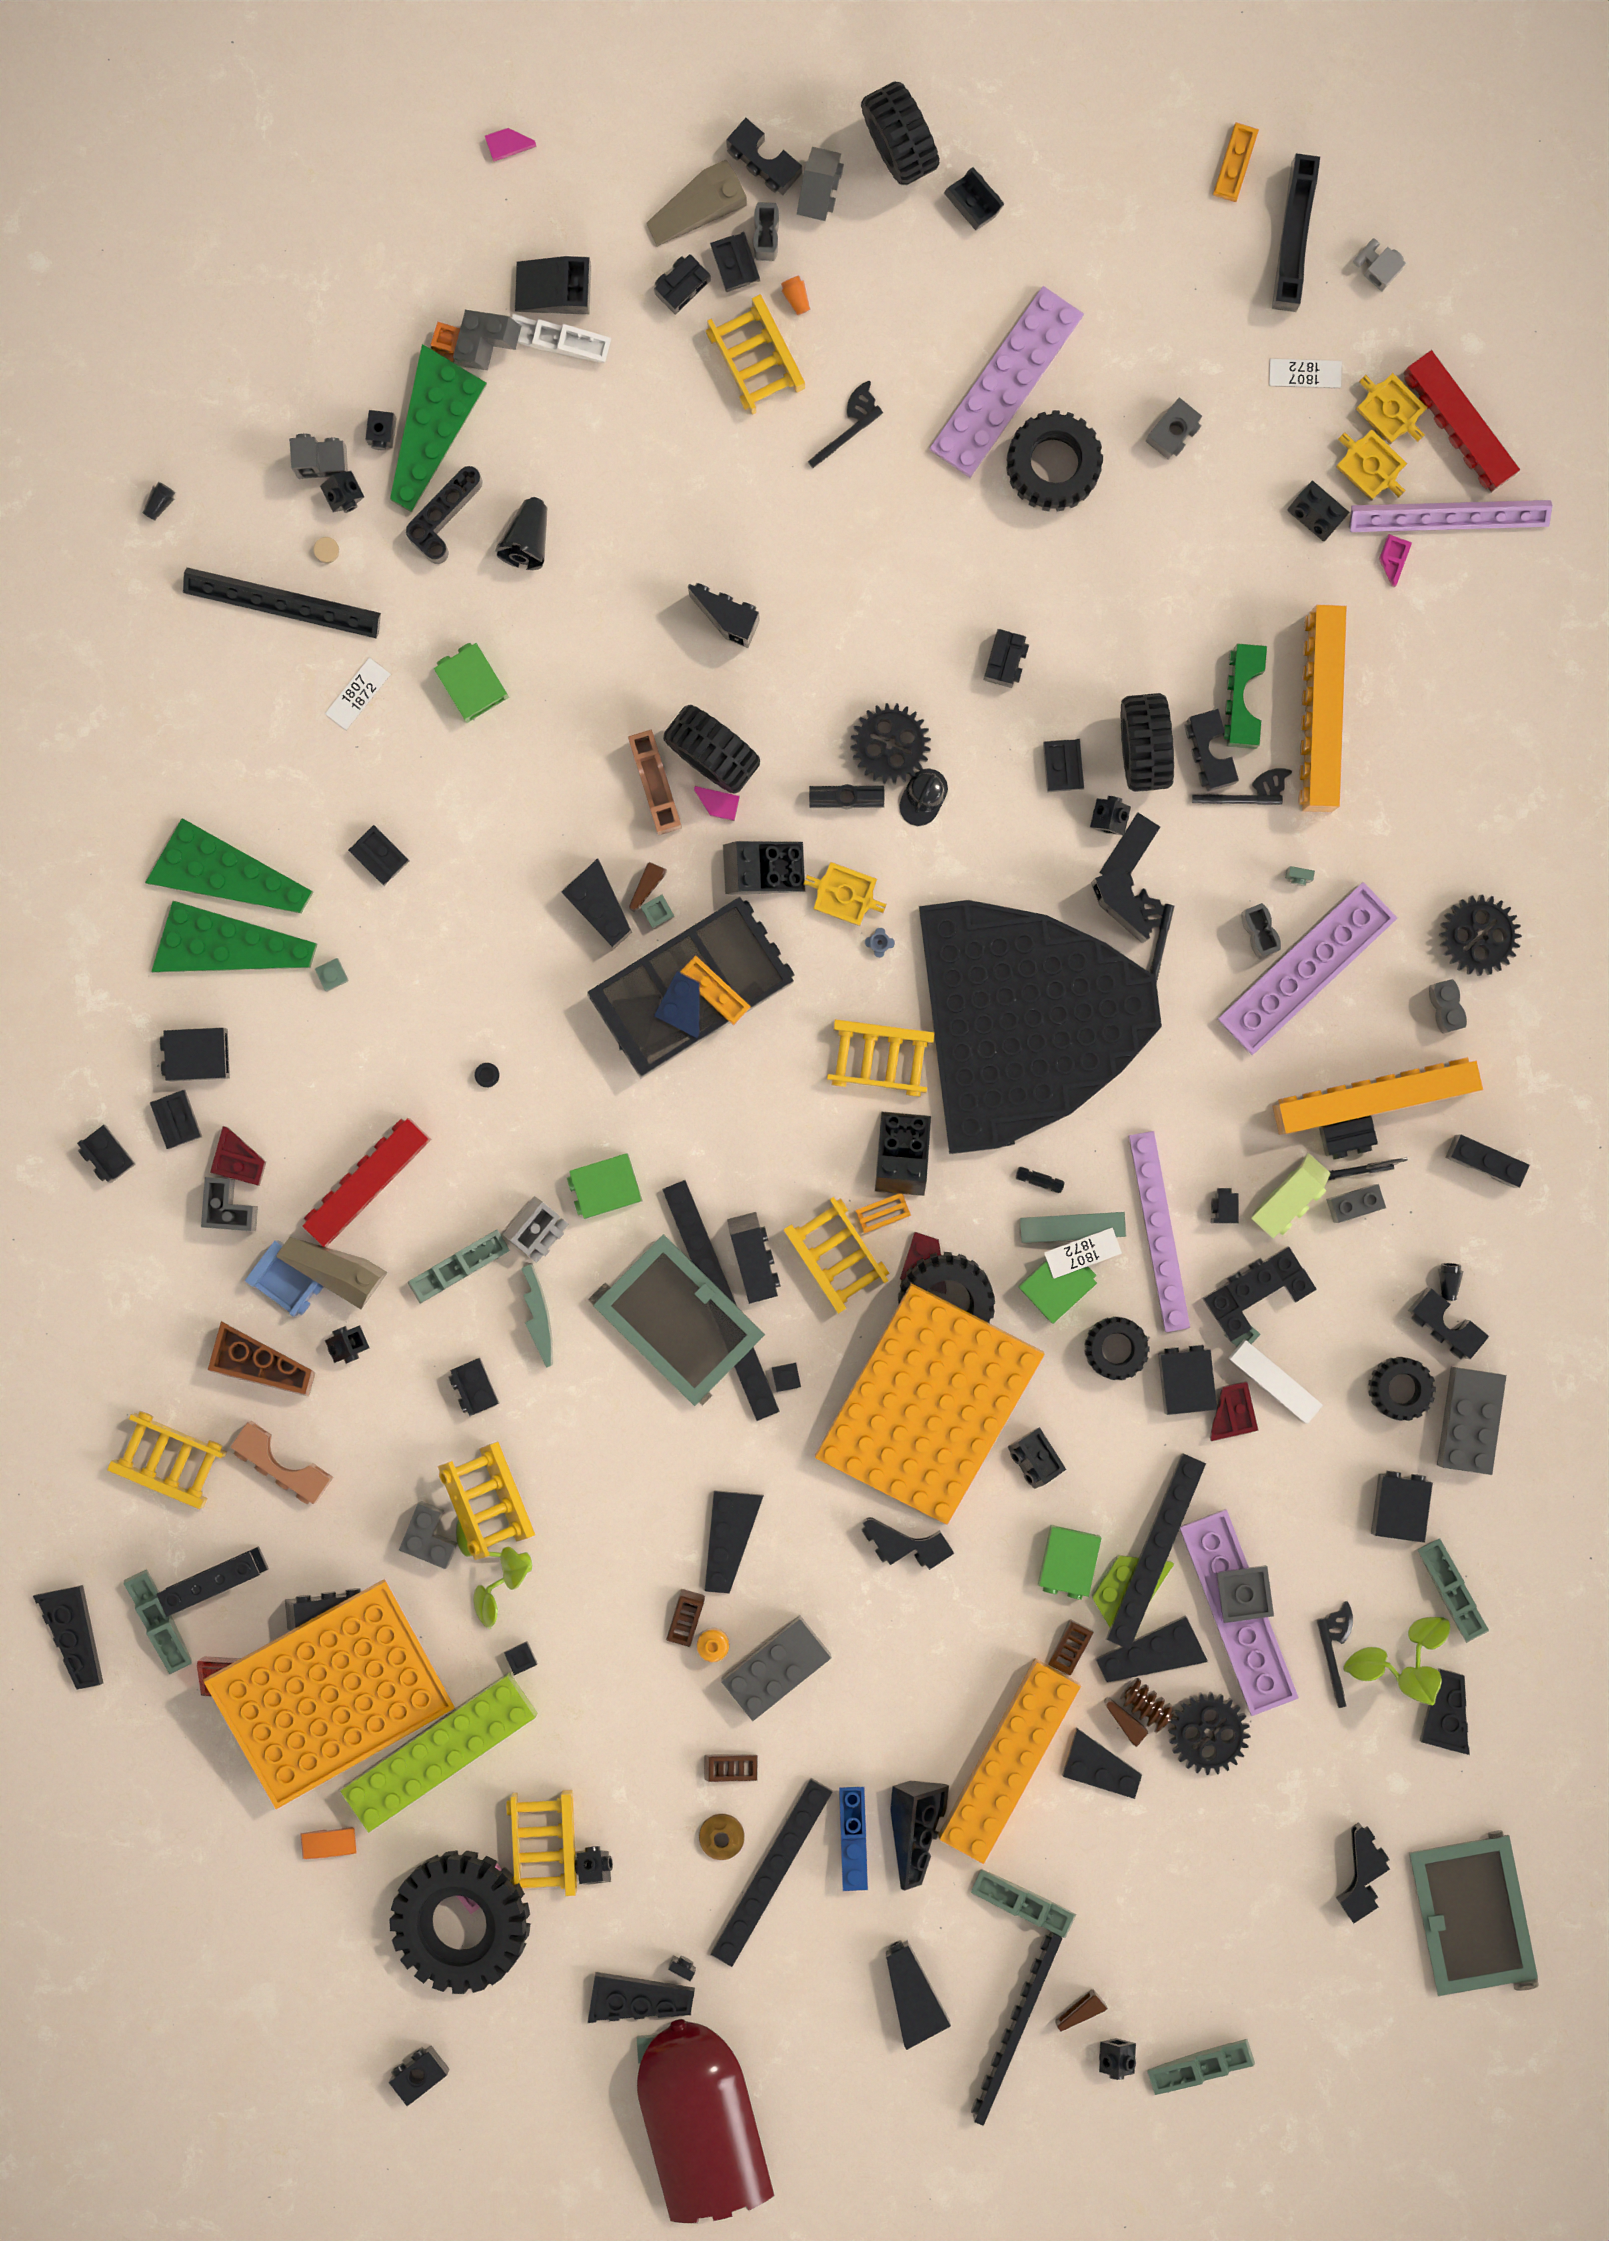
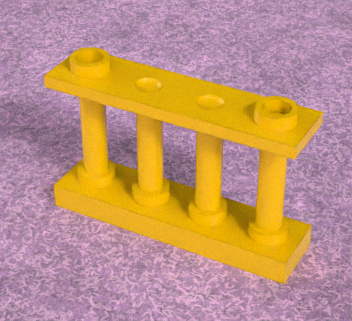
M761 294L752 298L753 307L750 308V311L718 327L715 326L711 318L707 320L708 329L705 330L711 344L716 342L742 394L739 396V400L745 410L749 409L752 415L756 413L755 402L787 386L789 388L794 387L796 393L805 389V381ZM753 320L756 322L760 320L764 328L760 334L729 349L726 348L721 336ZM764 342L767 344L771 342L775 350L771 356L738 372L732 358ZM776 364L778 366L783 365L786 371L783 374L784 377L749 394L743 382L744 380Z
M835 1019L834 1031H838L840 1042L835 1075H827V1080H832L831 1085L846 1087L847 1083L892 1088L906 1090V1095L921 1097V1092H927V1087L920 1086L924 1048L927 1047L928 1043H933L934 1032ZM853 1033L863 1034V1039H865L860 1078L845 1076L850 1037H853ZM878 1036L888 1038L890 1043L885 1081L870 1080L875 1041H878ZM903 1040L913 1041L912 1046H915L910 1085L895 1083L899 1047Z
M832 1197L829 1199L833 1204L831 1208L802 1227L797 1226L794 1228L791 1224L783 1230L839 1314L847 1309L844 1305L848 1301L847 1298L879 1277L885 1284L889 1281L886 1276L890 1273L882 1261L877 1264L845 1215L849 1210L840 1198L836 1201ZM839 1214L847 1227L817 1247L808 1249L803 1242L806 1239V1235ZM853 1235L861 1248L828 1270L827 1268L821 1270L817 1264V1261L820 1260L819 1257ZM867 1256L874 1269L843 1290L838 1289L835 1291L831 1285V1282L834 1281L833 1278Z
M139 1411L138 1414H131L129 1420L137 1422V1425L123 1457H120L119 1460H112L107 1471L199 1510L204 1508L208 1498L202 1496V1487L215 1457L223 1458L226 1456L227 1451L222 1450L223 1446L217 1442L209 1440L208 1443H205L153 1421V1416L148 1413ZM148 1427L160 1432V1435L146 1467L140 1470L133 1467L134 1463L132 1460L145 1429ZM169 1437L183 1442V1445L169 1477H166L164 1480L156 1476L157 1472L155 1470ZM192 1447H196L205 1451L206 1455L192 1487L185 1489L179 1486L180 1482L178 1480Z
M499 1442L479 1448L481 1457L455 1467L453 1461L437 1466L439 1478L447 1489L467 1539L468 1551L474 1557V1560L490 1556L487 1547L513 1536L517 1542L535 1535ZM485 1466L490 1475V1480L464 1491L459 1477ZM493 1489L496 1490L500 1500L499 1504L473 1514L468 1500ZM504 1513L509 1527L483 1538L478 1524Z
M563 1790L561 1798H557L554 1801L518 1802V1793H512L511 1800L506 1802L507 1816L511 1815L514 1876L510 1879V1882L513 1886L519 1883L522 1888L561 1887V1889H565V1896H576L577 1874L575 1871L573 1790ZM557 1811V1813H562V1823H558V1826L519 1827V1812ZM545 1836L563 1838V1848H559V1851L520 1853V1838ZM559 1861L560 1864H564V1873L560 1874V1876L521 1878V1863Z

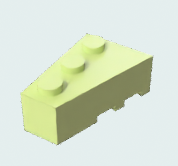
M1309 1153L1303 1158V1163L1295 1171L1292 1170L1288 1174V1178L1278 1188H1275L1252 1215L1251 1219L1273 1239L1279 1233L1284 1235L1292 1226L1291 1221L1296 1216L1301 1218L1307 1212L1309 1202L1312 1199L1318 1201L1326 1192L1324 1187L1331 1173Z

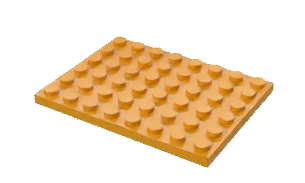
M911 1283L815 1453V1458L948 1525L1045 1353Z
M385 1579L203 1679L275 1809L282 1807L455 1709Z

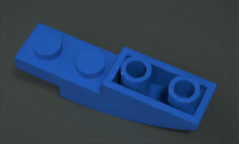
M840 1787L843 1891L868 1890L865 1788Z

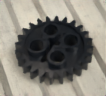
M888 703L885 704V710L883 711L876 705L875 714L867 710L868 719L860 717L859 722L862 724V727L854 726L853 729L858 735L851 736V740L857 742V744L850 746V750L858 751L853 756V760H861L857 768L866 767L864 775L868 776L872 772L874 774V782L879 776L882 777L884 785L888 778H891L893 785H896L898 777L903 782H906V774L914 778L915 772L913 769L922 771L923 767L919 762L928 761V758L923 753L931 751V748L924 746L931 742V738L924 737L929 732V728L921 729L920 727L924 723V719L916 721V711L911 715L907 714L908 706L903 711H899L898 703H896L894 710H890ZM884 721L888 722L892 728L890 732L885 734L881 733L877 728L878 724ZM904 732H910L914 736V741L909 744L903 743L900 735ZM875 734L885 741H890L892 738L895 740L896 746L910 750L911 754H907L894 746L891 750L887 749V743L873 739L870 735ZM871 744H876L881 748V753L878 756H871L867 752V748ZM895 754L901 755L904 763L901 766L892 765L890 762L891 756Z
M1473 895L1469 896L1468 904L1465 900H1460V908L1455 905L1451 906L1450 908L1454 914L1446 913L1444 915L1449 922L1440 924L1441 927L1446 929V932L1439 933L1440 937L1446 939L1440 946H1447L1448 948L1443 955L1448 956L1451 954L1453 956L1449 963L1459 962L1458 971L1467 967L1468 975L1476 969L1477 976L1482 975L1483 969L1487 975H1491L1492 967L1497 972L1501 971L1500 963L1505 966L1509 965L1510 962L1507 957H1516L1512 948H1520L1521 946L1515 942V939L1522 937L1521 934L1515 933V930L1520 928L1521 925L1513 924L1512 922L1517 918V915H1508L1511 907L1502 909V900L1494 904V896H1490L1485 902L1484 895H1479L1477 902ZM1477 911L1485 914L1486 922L1484 924H1479L1476 921L1475 915ZM1494 919L1497 921L1491 929L1483 934V939L1476 941L1468 951H1464V947L1478 936L1477 932L1484 930ZM1460 928L1468 933V939L1465 942L1457 937V932ZM1495 929L1500 930L1503 934V940L1500 943L1493 939L1492 934ZM1477 946L1482 947L1485 951L1483 960L1475 956L1474 951Z
M1200 1692L1199 1700L1195 1701L1192 1696H1189L1191 1704L1187 1705L1181 1702L1183 1710L1175 1709L1178 1718L1170 1720L1175 1725V1728L1168 1729V1732L1175 1735V1737L1169 1739V1743L1177 1744L1172 1751L1174 1754L1181 1752L1178 1757L1179 1762L1187 1759V1769L1195 1765L1196 1773H1199L1204 1768L1205 1774L1209 1775L1211 1768H1214L1218 1775L1221 1766L1229 1771V1762L1238 1765L1235 1759L1236 1756L1244 1758V1754L1240 1749L1249 1747L1243 1739L1251 1738L1249 1733L1244 1732L1250 1725L1241 1722L1247 1717L1244 1713L1237 1715L1241 1708L1239 1705L1231 1708L1233 1702L1231 1698L1223 1702L1222 1694H1219L1217 1699H1214L1213 1693L1209 1692L1208 1698L1205 1699ZM1211 1709L1215 1710L1216 1718L1213 1721H1205V1712ZM1226 1718V1721L1216 1727L1220 1723L1221 1719ZM1192 1726L1197 1728L1198 1732L1194 1738L1185 1737L1187 1728ZM1207 1728L1214 1734L1212 1738L1206 1736L1204 1731ZM1227 1728L1232 1729L1233 1736L1231 1739L1222 1740L1221 1732ZM1201 1739H1203V1740L1199 1743V1745H1198L1197 1748L1192 1749V1746H1193L1194 1744L1198 1743ZM1205 1746H1213L1214 1753L1212 1756H1202V1750Z

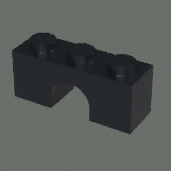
M745 117L726 139L727 152L735 160L741 159L746 163V168L751 174L756 177L760 175L765 180V185L774 193L778 191L784 195L802 174V165L784 149L774 159L761 157L758 149L765 142V133Z
M1219 709L1189 717L1184 727L1187 738H1192L1194 744L1191 752L1194 762H1199L1201 772L1198 773L1201 786H1206L1207 792L1236 784L1239 778L1233 758L1218 759L1209 750L1210 741L1223 736L1225 733Z
M1462 1134L1454 1136L1445 1157L1467 1168L1481 1171L1491 1176L1492 1179L1512 1188L1521 1187L1530 1166L1523 1161Z
M1426 1288L1408 1310L1413 1314L1411 1319L1423 1328L1426 1325L1431 1329L1430 1335L1441 1344L1444 1341L1451 1346L1449 1351L1457 1358L1462 1359L1464 1357L1471 1360L1490 1336L1471 1320L1466 1319L1458 1328L1449 1329L1444 1323L1443 1316L1451 1304L1432 1288Z

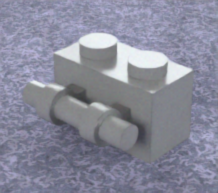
M534 1196L502 1235L537 1263L542 1256H546L550 1252L548 1249L557 1238L560 1239L564 1235L563 1231L569 1224L562 1218L559 1220L560 1216Z

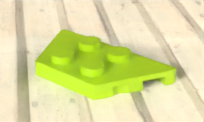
M1118 1555L1092 1595L1109 1628L1112 1625L1139 1559L1137 1557ZM1166 1561L1152 1598L1174 1566L1173 1562Z

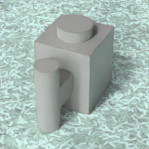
M1372 238L1355 257L1353 263L1357 267H1361L1365 261L1371 266L1367 269L1364 276L1383 292L1400 273L1406 262L1403 261V256L1397 250H1391L1389 247L1379 256L1375 250L1380 246V243Z

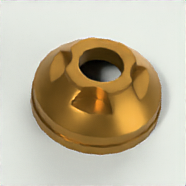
M715 1814L709 1817L701 1826L699 1832L700 1846L713 1859H730L740 1852L744 1844V1829L741 1823L731 1815ZM720 1832L726 1833L729 1837V1843L723 1847L717 1846L714 1842L715 1835Z

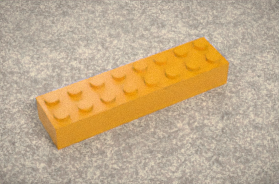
M1316 605L1309 612V615L1305 616L1304 630L1308 631V641H1304L1303 654L1307 656V666L1303 667V681H1307L1306 690L1302 692V705L1306 706V712L1301 717V730H1305V738L1300 743V755H1304V764L1300 765L1299 779L1303 780V790H1299L1298 804L1302 805V811L1332 813L1340 807L1347 606Z
M1467 1057L1449 1061V1067H1444V1063L1424 1067L1425 1072L1420 1073L1419 1068L1400 1072V1078H1395V1074L1375 1078L1376 1083L1371 1084L1370 1079L1351 1083L1352 1088L1346 1089V1085L1327 1088L1328 1094L1323 1095L1321 1090L1302 1094L1303 1099L1297 1100L1296 1096L1278 1099L1279 1104L1272 1106L1278 1134H1288L1481 1091L1483 1086L1477 1060L1469 1062Z
M1036 1658L1033 1660L938 1834L939 1840L980 1863H985L1080 1690L1081 1685L1079 1682Z

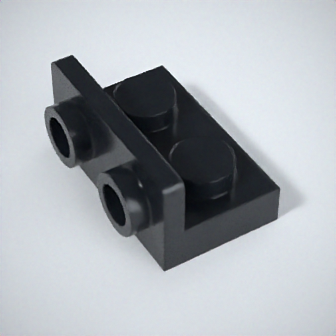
M102 1125L86 1139L77 1142L80 1147L78 1152L85 1161L88 1162L90 1160L96 1167L93 1171L101 1181L114 1182L136 1164L106 1125Z
M481 1358L450 1370L452 1375L448 1377L453 1389H458L461 1395L458 1401L463 1413L468 1412L469 1416H472L499 1404Z
M1040 1427L1008 1446L1011 1458L1020 1466L1025 1480L1034 1489L1046 1485L1067 1470Z

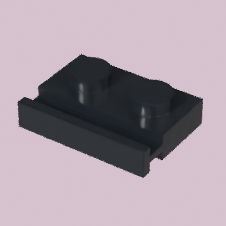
M745 232L710 243L726 292L760 281Z
M1080 739L1044 741L1043 750L1047 792L1084 789Z
M375 825L348 849L383 886L410 861Z
M181 1090L150 1102L166 1149H171L202 1137L186 1090Z

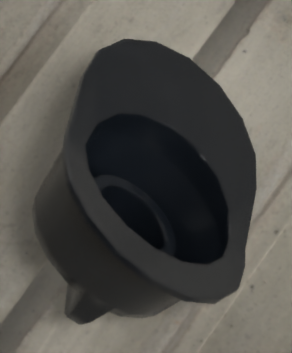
M928 768L916 772L915 777L910 779L899 804L900 813L909 824L915 826L927 825L937 816L948 792V784L943 774Z

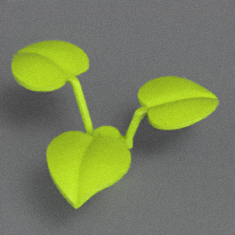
M458 1519L456 1541L463 1555L470 1557L472 1555L467 1548L468 1542ZM511 1547L503 1548L501 1553L489 1551L490 1556L500 1557L503 1578L489 1585L486 1589L483 1585H479L475 1589L473 1598L474 1608L479 1620L486 1628L491 1629L496 1622L498 1614L495 1598L490 1594L492 1589L504 1582L510 1590L519 1587L526 1574L532 1570V1560L527 1552L517 1554Z
M1426 1617L1415 1621L1408 1630L1409 1639L1414 1643H1418L1416 1645L1415 1668L1406 1667L1399 1674L1391 1663L1386 1662L1388 1656L1385 1650L1377 1647H1367L1350 1656L1344 1665V1671L1358 1680L1373 1681L1384 1674L1386 1667L1394 1674L1400 1690L1405 1695L1416 1701L1434 1705L1442 1678L1437 1669L1429 1666L1420 1667L1421 1648L1424 1646L1427 1649L1433 1650L1440 1647L1448 1638L1450 1632L1449 1620L1444 1617Z

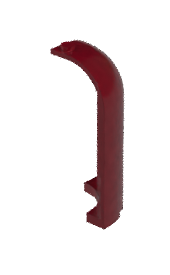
M684 2019L673 2021L647 2047L642 2057L637 2077L638 2100L670 2221L677 2223H698L699 2218L712 2217L713 2221L733 2217V2211L744 2207L749 2211L775 2196L744 2075L733 2051L717 2033L704 2025L688 2022Z

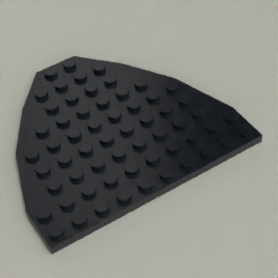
M963 900L919 906L949 1154L998 1149L1071 1115L1121 1074L1161 1029L1162 1023L1156 976L1106 942L1048 915L988 903Z

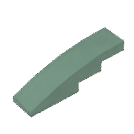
M1125 1212L1020 1218L1022 1243L1080 1240L1113 1228L1116 1237H1126Z
M497 1229L407 1283L421 1304L510 1250Z
M529 1264L521 1269L532 1291L523 1295L534 1318L525 1322L547 1368L553 1365V1339L549 1312L543 1289L533 1264Z
M1439 1538L1418 1549L1417 1551L1465 1642L1468 1643L1489 1632L1488 1627L1477 1610V1605L1466 1588L1462 1576L1441 1539Z
M146 1569L125 1579L124 1586L134 1601L135 1610L147 1629L146 1634L169 1674L192 1664L193 1661L172 1616L166 1617L156 1595L159 1593V1590L148 1570Z
M981 1869L971 1891L976 1896L1010 1914L1018 1915L1063 1938H1066L1077 1915Z
M1244 2039L1148 2069L1147 2072L1154 2093L1158 2095L1201 2085L1206 2080L1227 2076L1231 2071L1253 2067L1255 2061L1248 2039Z

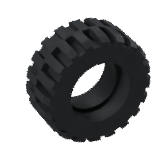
M893 81L863 98L861 101L862 114L869 133L889 172L899 184L908 185L938 168L940 158L933 136L916 101L903 83Z
M1052 410V413L1047 415L1046 412L1038 413L1036 418L1030 417L1026 420L1024 425L1018 428L1014 438L1011 440L1006 459L1007 475L1010 476V484L1013 489L1016 488L1018 491L1017 495L1022 500L1024 498L1029 501L1028 505L1034 508L1038 505L1042 507L1043 511L1048 512L1050 509H1056V512L1064 511L1065 507L1068 506L1073 508L1081 500L1084 501L1089 496L1100 477L1103 464L1101 442L1096 439L1097 433L1093 428L1089 429L1084 419L1080 418L1077 420L1073 418V413L1067 412L1066 415H1062L1060 410ZM1048 440H1058L1069 445L1078 458L1075 474L1069 480L1060 483L1048 482L1040 478L1031 465V456L1038 444Z
M1161 693L1126 696L1121 701L1120 718L1122 754L1127 786L1134 792L1168 789L1174 782V749L1167 697Z
M691 704L682 708L664 732L663 740L675 753L703 776L729 793L735 794L740 792L760 766V757L746 742L707 712Z
M944 1252V1255L937 1256V1253L930 1254V1258L926 1260L921 1258L916 1262L917 1265L914 1268L910 1267L906 1272V1278L901 1281L900 1293H898L899 1304L911 1283L927 1291L938 1282L955 1281L962 1284L969 1293L970 1305L967 1310L968 1313L990 1323L991 1318H994L995 1296L991 1283L984 1270H981L975 1261H969L962 1254H958V1256L952 1255V1252Z

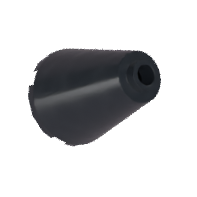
M531 497L523 501L496 546L495 552L498 551L497 557L503 562L519 568L520 564L528 565L526 570H539L543 567L548 510L543 500Z

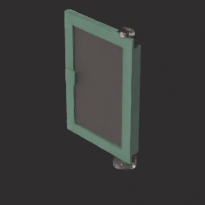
M664 1234L612 1287L605 1282L588 1299L694 1406L698 1403L703 1406L713 1396L709 1391L765 1336Z
M1502 1830L1489 1832V1838L1409 1852L1438 1996L1513 1983L1514 1990L1517 1991L1530 1990L1539 1986L1510 1836L1504 1835Z

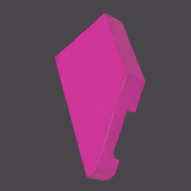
M510 128L485 136L493 162L537 147L535 140Z
M1388 534L1379 560L1391 586L1396 587L1412 542Z
M697 786L694 787L695 793L710 816L735 821L740 796Z

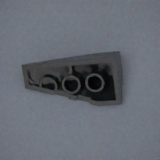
M907 1781L892 1786L890 1812L900 1887L904 1891L920 1886L923 1883L931 1858L929 1849L932 1840H937L939 1834L936 1831L939 1818L944 1817L947 1809L949 1785Z

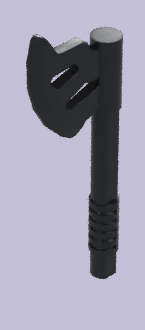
M871 381L864 382L857 387L848 401L847 416L856 418L858 422L833 442H830L818 454H815L808 461L812 468L823 462L825 458H828L840 446L883 414L878 405L875 407L876 399L869 392ZM860 395H863L868 400V402H865L862 399H860ZM856 405L865 409L867 414H864L861 411L857 410L855 408Z
M1275 768L1259 775L1252 784L1257 790L1258 795H1192V803L1282 805L1283 796L1280 795V792L1284 791L1285 778L1292 774V770ZM1274 776H1277L1278 786H1275ZM1264 782L1267 783L1270 789V795H1267L1263 784Z
M1143 888L1139 894L1143 909L1140 911L1143 919H1148V916L1155 914L1162 916L1159 919H1148L1151 928L1160 927L1150 973L1156 976L1157 983L1175 906L1171 904L1162 905L1159 899L1150 898L1146 889ZM1144 905H1155V908L1145 909Z
M1408 1158L1369 1163L1364 1166L1335 1171L1328 1170L1331 1173L1328 1180L1364 1173L1370 1174L1394 1170V1165L1405 1162Z
M1348 1601L1343 1603L1340 1611L1330 1613L1328 1619L1326 1617L1316 1619L1338 1708H1343L1347 1705L1332 1647V1640L1344 1644L1351 1633L1353 1614ZM1345 1617V1622H1336L1337 1618ZM1339 1628L1342 1629V1632H1330L1329 1629Z

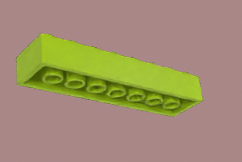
M509 1672L350 1781L340 1792L369 1833L535 1719L538 1713Z

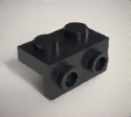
M974 167L970 168L964 177L950 185L944 192L946 197L975 231L994 219L1004 206V202L1000 199L999 195L994 192Z
M1313 480L1287 509L1290 514L1323 542L1328 539L1350 513Z

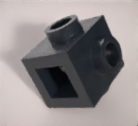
M352 471L333 474L320 485L333 513L342 510L344 513L351 512L358 507L357 503L364 498Z
M1108 796L1107 799L1097 798L1090 828L1106 834L1124 836L1131 806L1122 803V799L1115 796Z
M360 1325L349 1330L346 1326L332 1331L333 1337L325 1340L328 1352L334 1363L344 1360L345 1364L359 1359L358 1353L370 1348Z
M600 1846L586 1847L583 1853H577L575 1871L579 1876V1884L590 1885L611 1882L610 1871L613 1869V1860L609 1855V1851H602Z
M1118 2038L1101 2041L1099 2072L1108 2074L1109 2078L1114 2080H1123L1124 2076L1135 2074L1136 2043Z

